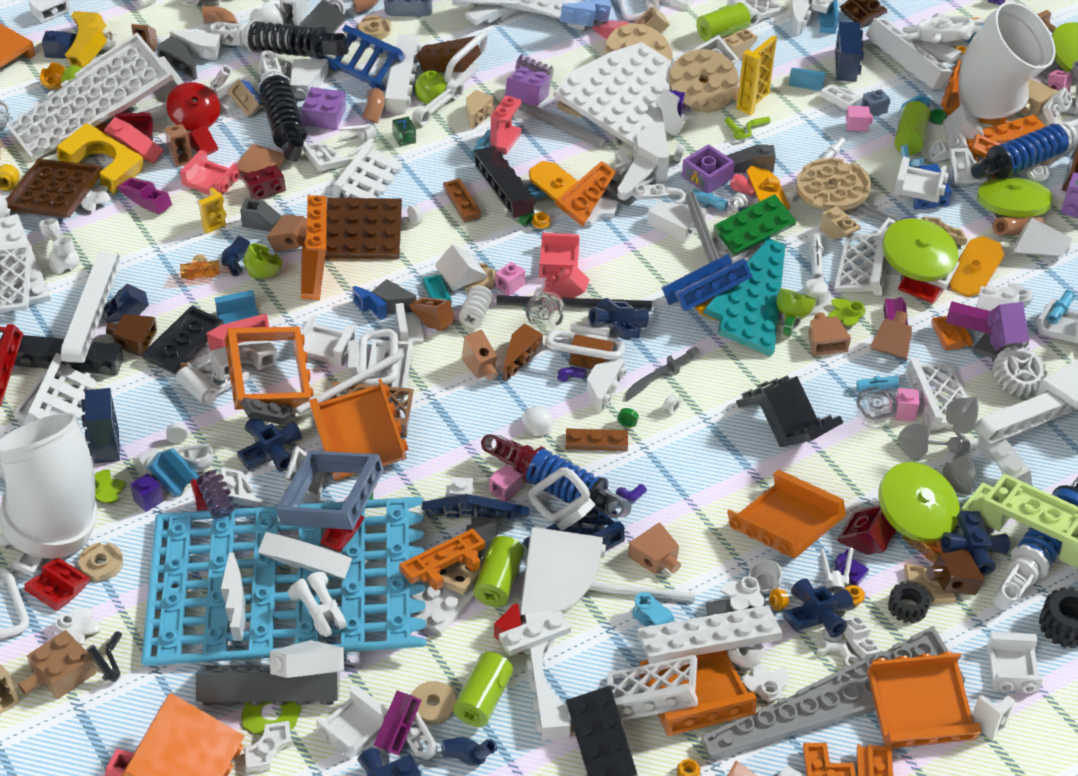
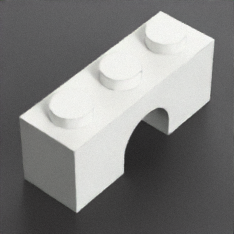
M246 341L238 343L241 364L250 363L257 370L276 366L277 349L271 341ZM226 347L211 351V367L220 381L230 378Z
M980 435L977 436L980 451L991 464L995 462L998 465L1002 476L1005 473L1029 485L1032 484L1030 468L1006 439L989 444Z

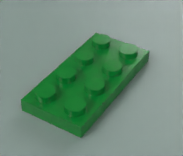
M773 194L715 224L713 230L731 253L737 256L795 226L797 221L779 198Z

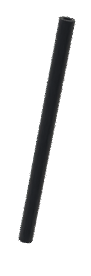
M497 295L496 305L596 308L598 302L602 299ZM611 299L612 301H625L635 310H652V300Z

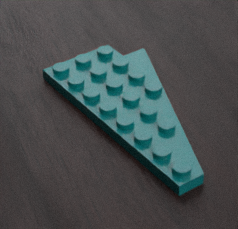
M773 239L766 240L747 261L752 278L718 294L705 308L703 314L720 320L718 335L772 356L775 352L779 313L776 299L782 284L786 245Z

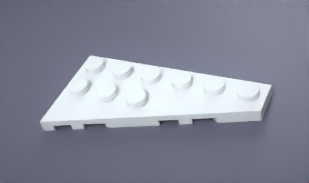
M365 560V569L387 567L386 564ZM387 576L365 578V587L387 585ZM427 581L424 583L425 591L410 596V599L424 601L426 608L410 614V617L424 619L426 621L425 628L442 636L476 598L473 594L475 586H472L465 595H462L444 587L435 591ZM387 594L371 595L382 603H387Z

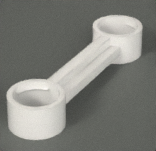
M454 79L449 81L445 92L425 107L420 105L415 108L412 114V121L425 126L429 122L432 113L451 98L457 100L461 97L464 85Z
M47 218L39 222L42 235L50 236L57 256L69 255L75 251L72 238L64 237L60 232L61 229L57 218Z

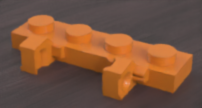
M472 528L400 563L399 571L410 584L422 579L424 583L428 581L429 585L436 591L442 588L444 583L440 570L458 561L460 564L465 562L466 567L472 573L479 570L481 560L478 558V551L485 548L486 542Z

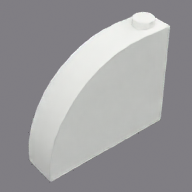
M532 527L520 606V619H525V613L552 611L553 614L562 611L564 613L577 604L593 583L599 568L600 558H604L606 545L602 544L603 537Z

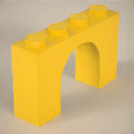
M85 123L57 145V159L64 162L78 163L84 157L96 153L105 154L113 158L114 161L100 172V185L107 186L108 191L113 194L119 191L118 185L130 177H136L143 171V157L140 154L135 153L124 144L117 142L88 123Z

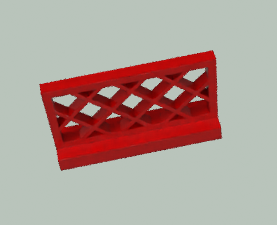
M7 324L6 327L0 326V333H4L3 339L0 340V407L23 337V332L14 324Z

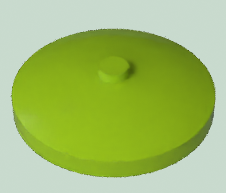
M1076 22L1064 23L1058 26L1052 33L1055 44L1054 60L1066 72H1070V69L1073 68V63L1078 61V23Z
M1008 177L1005 179L994 178L983 182L978 188L977 200L984 208L996 214L1026 218L1039 216L1050 210L1053 195L1048 188L1037 182L1023 178Z
M907 218L896 221L889 226L882 240V250L889 264L899 273L914 280L925 282L941 280L953 271L958 261V249L953 238L940 226L927 220Z
M904 462L892 467L881 479L878 488V500L881 510L888 522L902 535L918 542L931 543L940 541L944 532L951 533L958 524L957 515L960 511L959 500L951 484L939 472L921 463Z

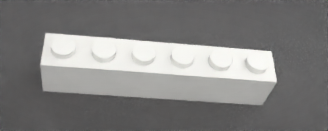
M874 18L865 35L870 39V42L882 48L881 51L892 56L895 62L901 63L906 71L912 72L915 78L926 83V87L929 89H944L953 71L915 41L907 40V35L885 18Z
M398 34L396 47L402 50L406 58L403 62L393 61L384 97L385 112L406 114L407 106L410 107L415 74H417V63H419L416 54L421 50L422 43L419 42V35Z

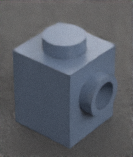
M882 89L863 94L861 106L869 107L870 114H873V117L888 113L890 98Z

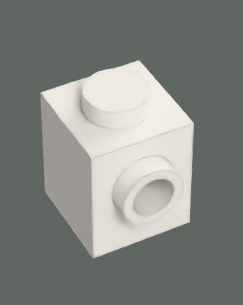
M452 477L451 485L446 487V497L463 494L473 495V478Z

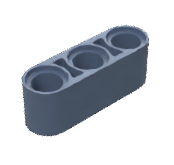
M384 0V12L388 16H429L432 14V0Z

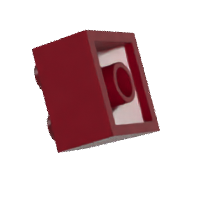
M880 505L853 511L837 541L866 555L879 554L887 549V545L892 536L895 535L896 529L888 522Z

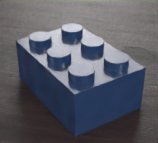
M839 22L835 45L837 81L857 82V76L861 75L862 65L860 63L864 60V41L862 40L863 30H860V23Z
M111 388L85 390V399H81L82 412H85V414L81 415L83 428L87 427L85 429L86 442L90 441L88 443L90 455H93L95 464L120 461L119 427Z

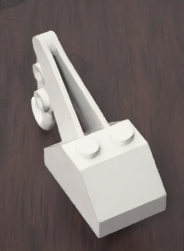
M652 122L637 133L636 141L633 142V153L635 155L632 156V164L618 187L617 197L621 200H627L634 196L638 200L663 199L669 195H679L681 199L676 200L674 203L681 204L685 201L686 193L679 188L664 186L667 185L669 165L664 122Z

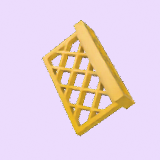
M773 35L753 52L748 49L743 52L736 109L750 116L755 113V105L770 93L777 37Z

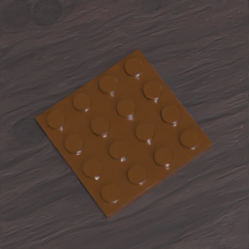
M37 159L6 199L7 208L14 212L70 218L100 178V172L103 168L99 165Z
M327 198L325 258L400 259L402 198Z

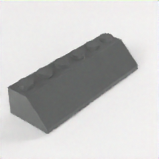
M202 665L196 673V702H202V705L207 706L216 705V702H226V705H239L240 702H249L250 705H262L266 701H273V705H285L287 701H296L297 705H308L310 701H320L321 705L334 704V701H338L341 671L285 678L270 674V665Z

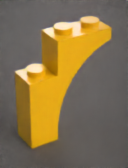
M74 11L70 16L78 26V33L65 56L71 65L84 68L106 44L107 38L103 30L107 25L99 13Z

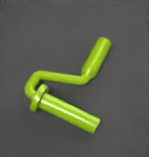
M767 116L747 122V134H745L743 128H738L730 117L725 118L724 122L732 130L733 137L739 140L752 136L751 126L768 124L771 120Z

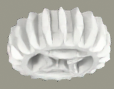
M1023 345L1018 348L1013 346L1002 350L994 360L992 369L995 372L993 378L998 379L997 385L1002 384L1003 386L1002 391L1007 389L1009 390V395L1015 393L1017 397L1023 395L1024 398L1029 395L1032 396L1038 391L1042 380L1046 378L1048 372L1045 370L1046 364L1041 363L1043 358H1038L1037 352H1030V348L1025 350Z

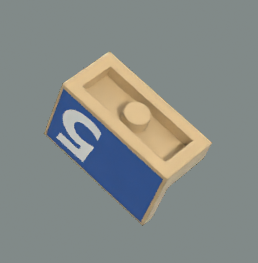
M238 79L228 89L227 92L247 117H252L260 108L265 109L262 97L249 81Z

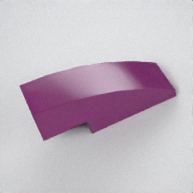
M130 177L117 186L118 190L133 202L156 214H161L173 205L168 192L157 190L152 182Z

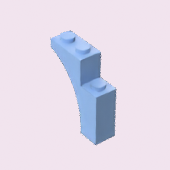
M586 0L580 3H562L559 22L593 27L594 20L608 22L611 2L610 0Z

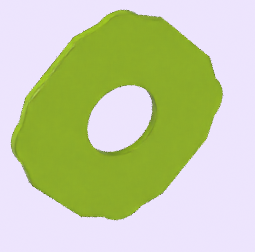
M273 701L263 702L262 705H250L249 702H246L241 714L243 728L252 734L263 736L265 724L289 721L291 731L296 726L301 706L297 705L296 701H287L285 705H278L282 710L280 717L269 721L261 716V710L264 706L273 704Z

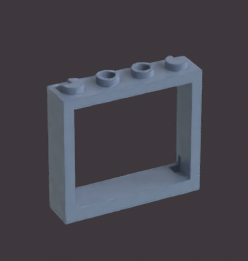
M308 451L298 471L294 474L290 485L285 490L282 499L277 504L276 512L281 524L353 530L384 471L379 454ZM318 471L360 474L341 510L298 507Z

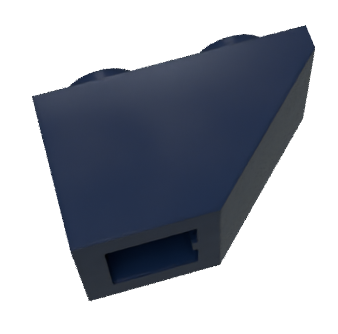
M127 283L105 304L103 311L106 322L120 321L125 314L140 315L149 306L146 292Z

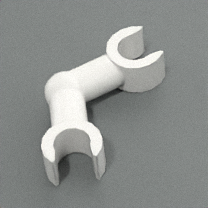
M818 639L816 641V646L824 647V649L817 650V655L825 656L828 652H840L845 659V668L851 666L849 662L856 663L860 661L858 656L850 652L845 642L829 643L825 639Z

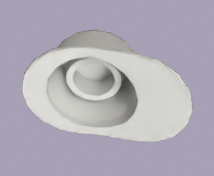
M824 277L807 280L798 292L799 294L803 293L816 299V305L810 315L822 310L831 299V292L826 282H824Z

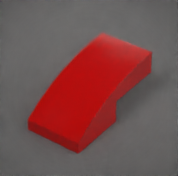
M360 515L353 530L327 528L320 544L339 552L357 532L365 517Z

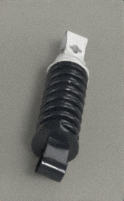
M258 20L250 21L249 24L215 22L210 25L212 34L221 35L222 44L247 47L251 53L272 51L279 55L309 56L322 60L326 55L344 56L349 52L346 35L343 33H329L324 26L314 28L313 26L306 27L301 25L298 27L295 24L291 26L289 24L282 25L272 22L266 24Z
M263 51L258 66L261 78L258 89L260 90L267 113L274 144L283 149L284 157L289 161L296 162L300 159L307 132L299 114L290 84L291 81L281 72L277 55L272 51Z

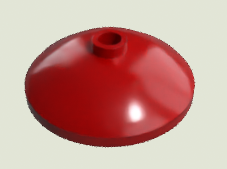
M186 82L176 86L169 93L166 101V110L169 118L175 125L182 124L187 131H194L204 125H207L209 128L217 121L220 113V102L217 95L209 87L197 82Z

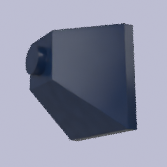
M54 30L45 31L42 39L45 58L67 59L65 54L74 43L77 34Z

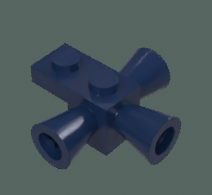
M604 298L598 302L596 308L592 307L589 310L588 321L592 327L607 325L621 339L631 340V338L640 337L641 330L637 327H647L649 313L646 309L635 310L625 301H612L609 298Z
M251 418L245 424V431L255 438V443L237 451V457L247 470L272 459L277 471H286L292 455L284 450V444L302 440L301 431L294 421L278 431L273 423L266 426L264 421Z
M959 511L957 519L963 534L961 536L944 532L941 538V549L943 553L967 549L982 576L989 575L996 569V565L988 555V552L1006 555L1010 549L1009 536L1006 533L989 536L979 511Z
M806 578L797 581L793 585L791 594L804 604L803 606L785 610L783 618L795 632L819 624L824 625L831 638H836L845 632L848 623L835 614V611L852 610L853 599L848 590L842 589L832 595L825 586L814 589Z
M377 748L367 749L357 758L358 763L367 772V776H421V772L411 754L386 765H383L379 749Z

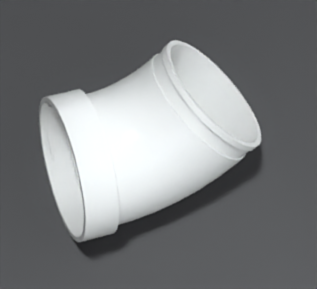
M1017 2L1003 3L987 16L984 25L972 38L961 62L958 90L959 104L967 108L975 117L998 119L1019 112L1029 100V79L1038 75L1054 61L1055 44L1052 35L1045 23L1035 12Z
M74 413L50 415L22 425L0 438V469L5 480L6 489L0 504V529L5 538L20 551L41 558H60L79 551L92 536L97 519V504L95 501L96 488L92 458L83 431L78 425L76 415Z

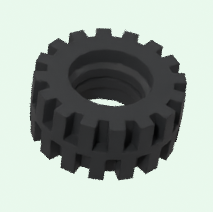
M907 581L906 584L904 582H900L899 585L896 584L891 590L888 601V609L891 611V615L893 617L897 616L896 619L898 621L902 619L903 623L910 621L913 624L916 620L920 622L922 618L926 617L929 609L930 597L928 591H924L925 588L923 586L919 587L916 582L911 584V581ZM910 599L913 600L917 605L909 606L904 604L901 600Z

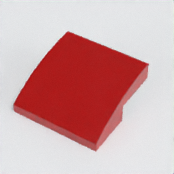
M907 276L903 278L898 286V290L932 304L938 300L944 291L940 287L925 281L914 280Z
M55 558L42 566L41 574L25 583L24 590L57 612L85 588L90 582V577L62 559Z

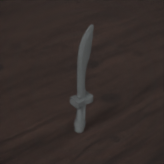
M697 347L690 348L685 354L675 360L672 358V355L668 356L667 365L641 378L628 389L625 401H629L643 391L654 379L672 370L674 376L680 373V366L695 358L699 353V349Z

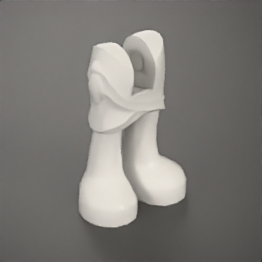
M315 572L308 576L307 583L305 579L295 582L289 588L288 596L293 601L301 600L314 620L315 629L320 635L329 637L332 635V631L328 622L333 620L338 630L346 628L347 624L337 606L338 604L335 599L332 600L326 588L329 581L328 577L324 572ZM309 587L316 592L323 605L317 604Z

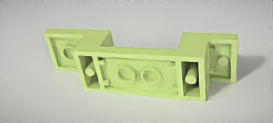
M1004 473L994 487L982 482L962 507L961 511H979L984 524L999 532L1008 520L1012 518L1061 541L1062 547L1059 560L1078 568L1077 506Z

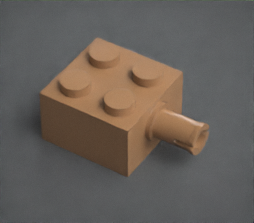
M64 630L27 655L33 674L19 682L18 687L27 696L28 693L43 684L58 700L95 675V665L88 652L67 630Z

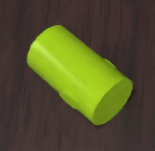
M738 2L699 16L696 21V27L701 39L707 42L718 35L724 37L748 28L751 23V17L746 5Z
M912 101L905 104L902 108L894 142L896 149L900 152L902 145H908L909 155L917 154L922 150L930 119V110L926 104Z
M497 536L491 540L488 550L483 557L484 561L473 590L474 596L481 603L487 606L501 607L508 602L524 556V547L518 540L508 536Z
M483 652L478 657L453 706V712L464 723L474 727H483L489 722L513 673V666L505 657L494 652Z

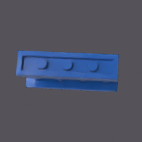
M345 24L342 31L346 35L348 49L352 42L354 43L355 41L359 42L360 46L348 66L340 63L344 56H336L334 59L326 56L324 59L328 60V67L336 72L340 70L368 83L371 88H379L386 91V87L381 82L393 61L403 62L406 58L405 54L401 49ZM372 48L374 52L363 70L360 72L354 69L365 49ZM379 55H387V59L375 78L369 76L368 73Z
M726 254L661 287L668 305L679 301L681 309L687 311L752 278V274L746 259L742 258L732 264L729 254Z

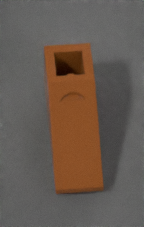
M525 323L511 336L503 366L504 381L514 376L523 365H526L543 348V334Z

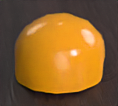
M52 62L49 64V67L42 68L39 76L41 85L48 90L62 88L61 76L65 67L60 63Z

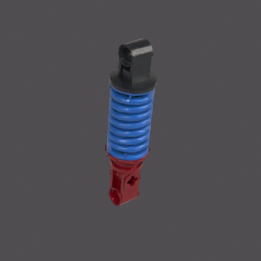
M487 434L481 440V447L486 453L513 466L514 471L523 473V480L527 484H534L535 486L562 467L569 468L575 472L589 489L590 499L595 504L586 514L588 516L599 510L612 518H624L631 512V504L627 499L608 490V479L599 476L595 477L593 473H588L586 469H581L580 466L574 465L570 461L567 462L566 459L560 458L558 455H553L552 452L546 450L543 446L534 450L530 445L523 446L502 435ZM493 439H495L496 446L494 449L492 447ZM565 476L543 490L551 495H555L556 498L562 499L566 503H571L581 496L580 491ZM618 502L621 505V512L619 514L615 509Z

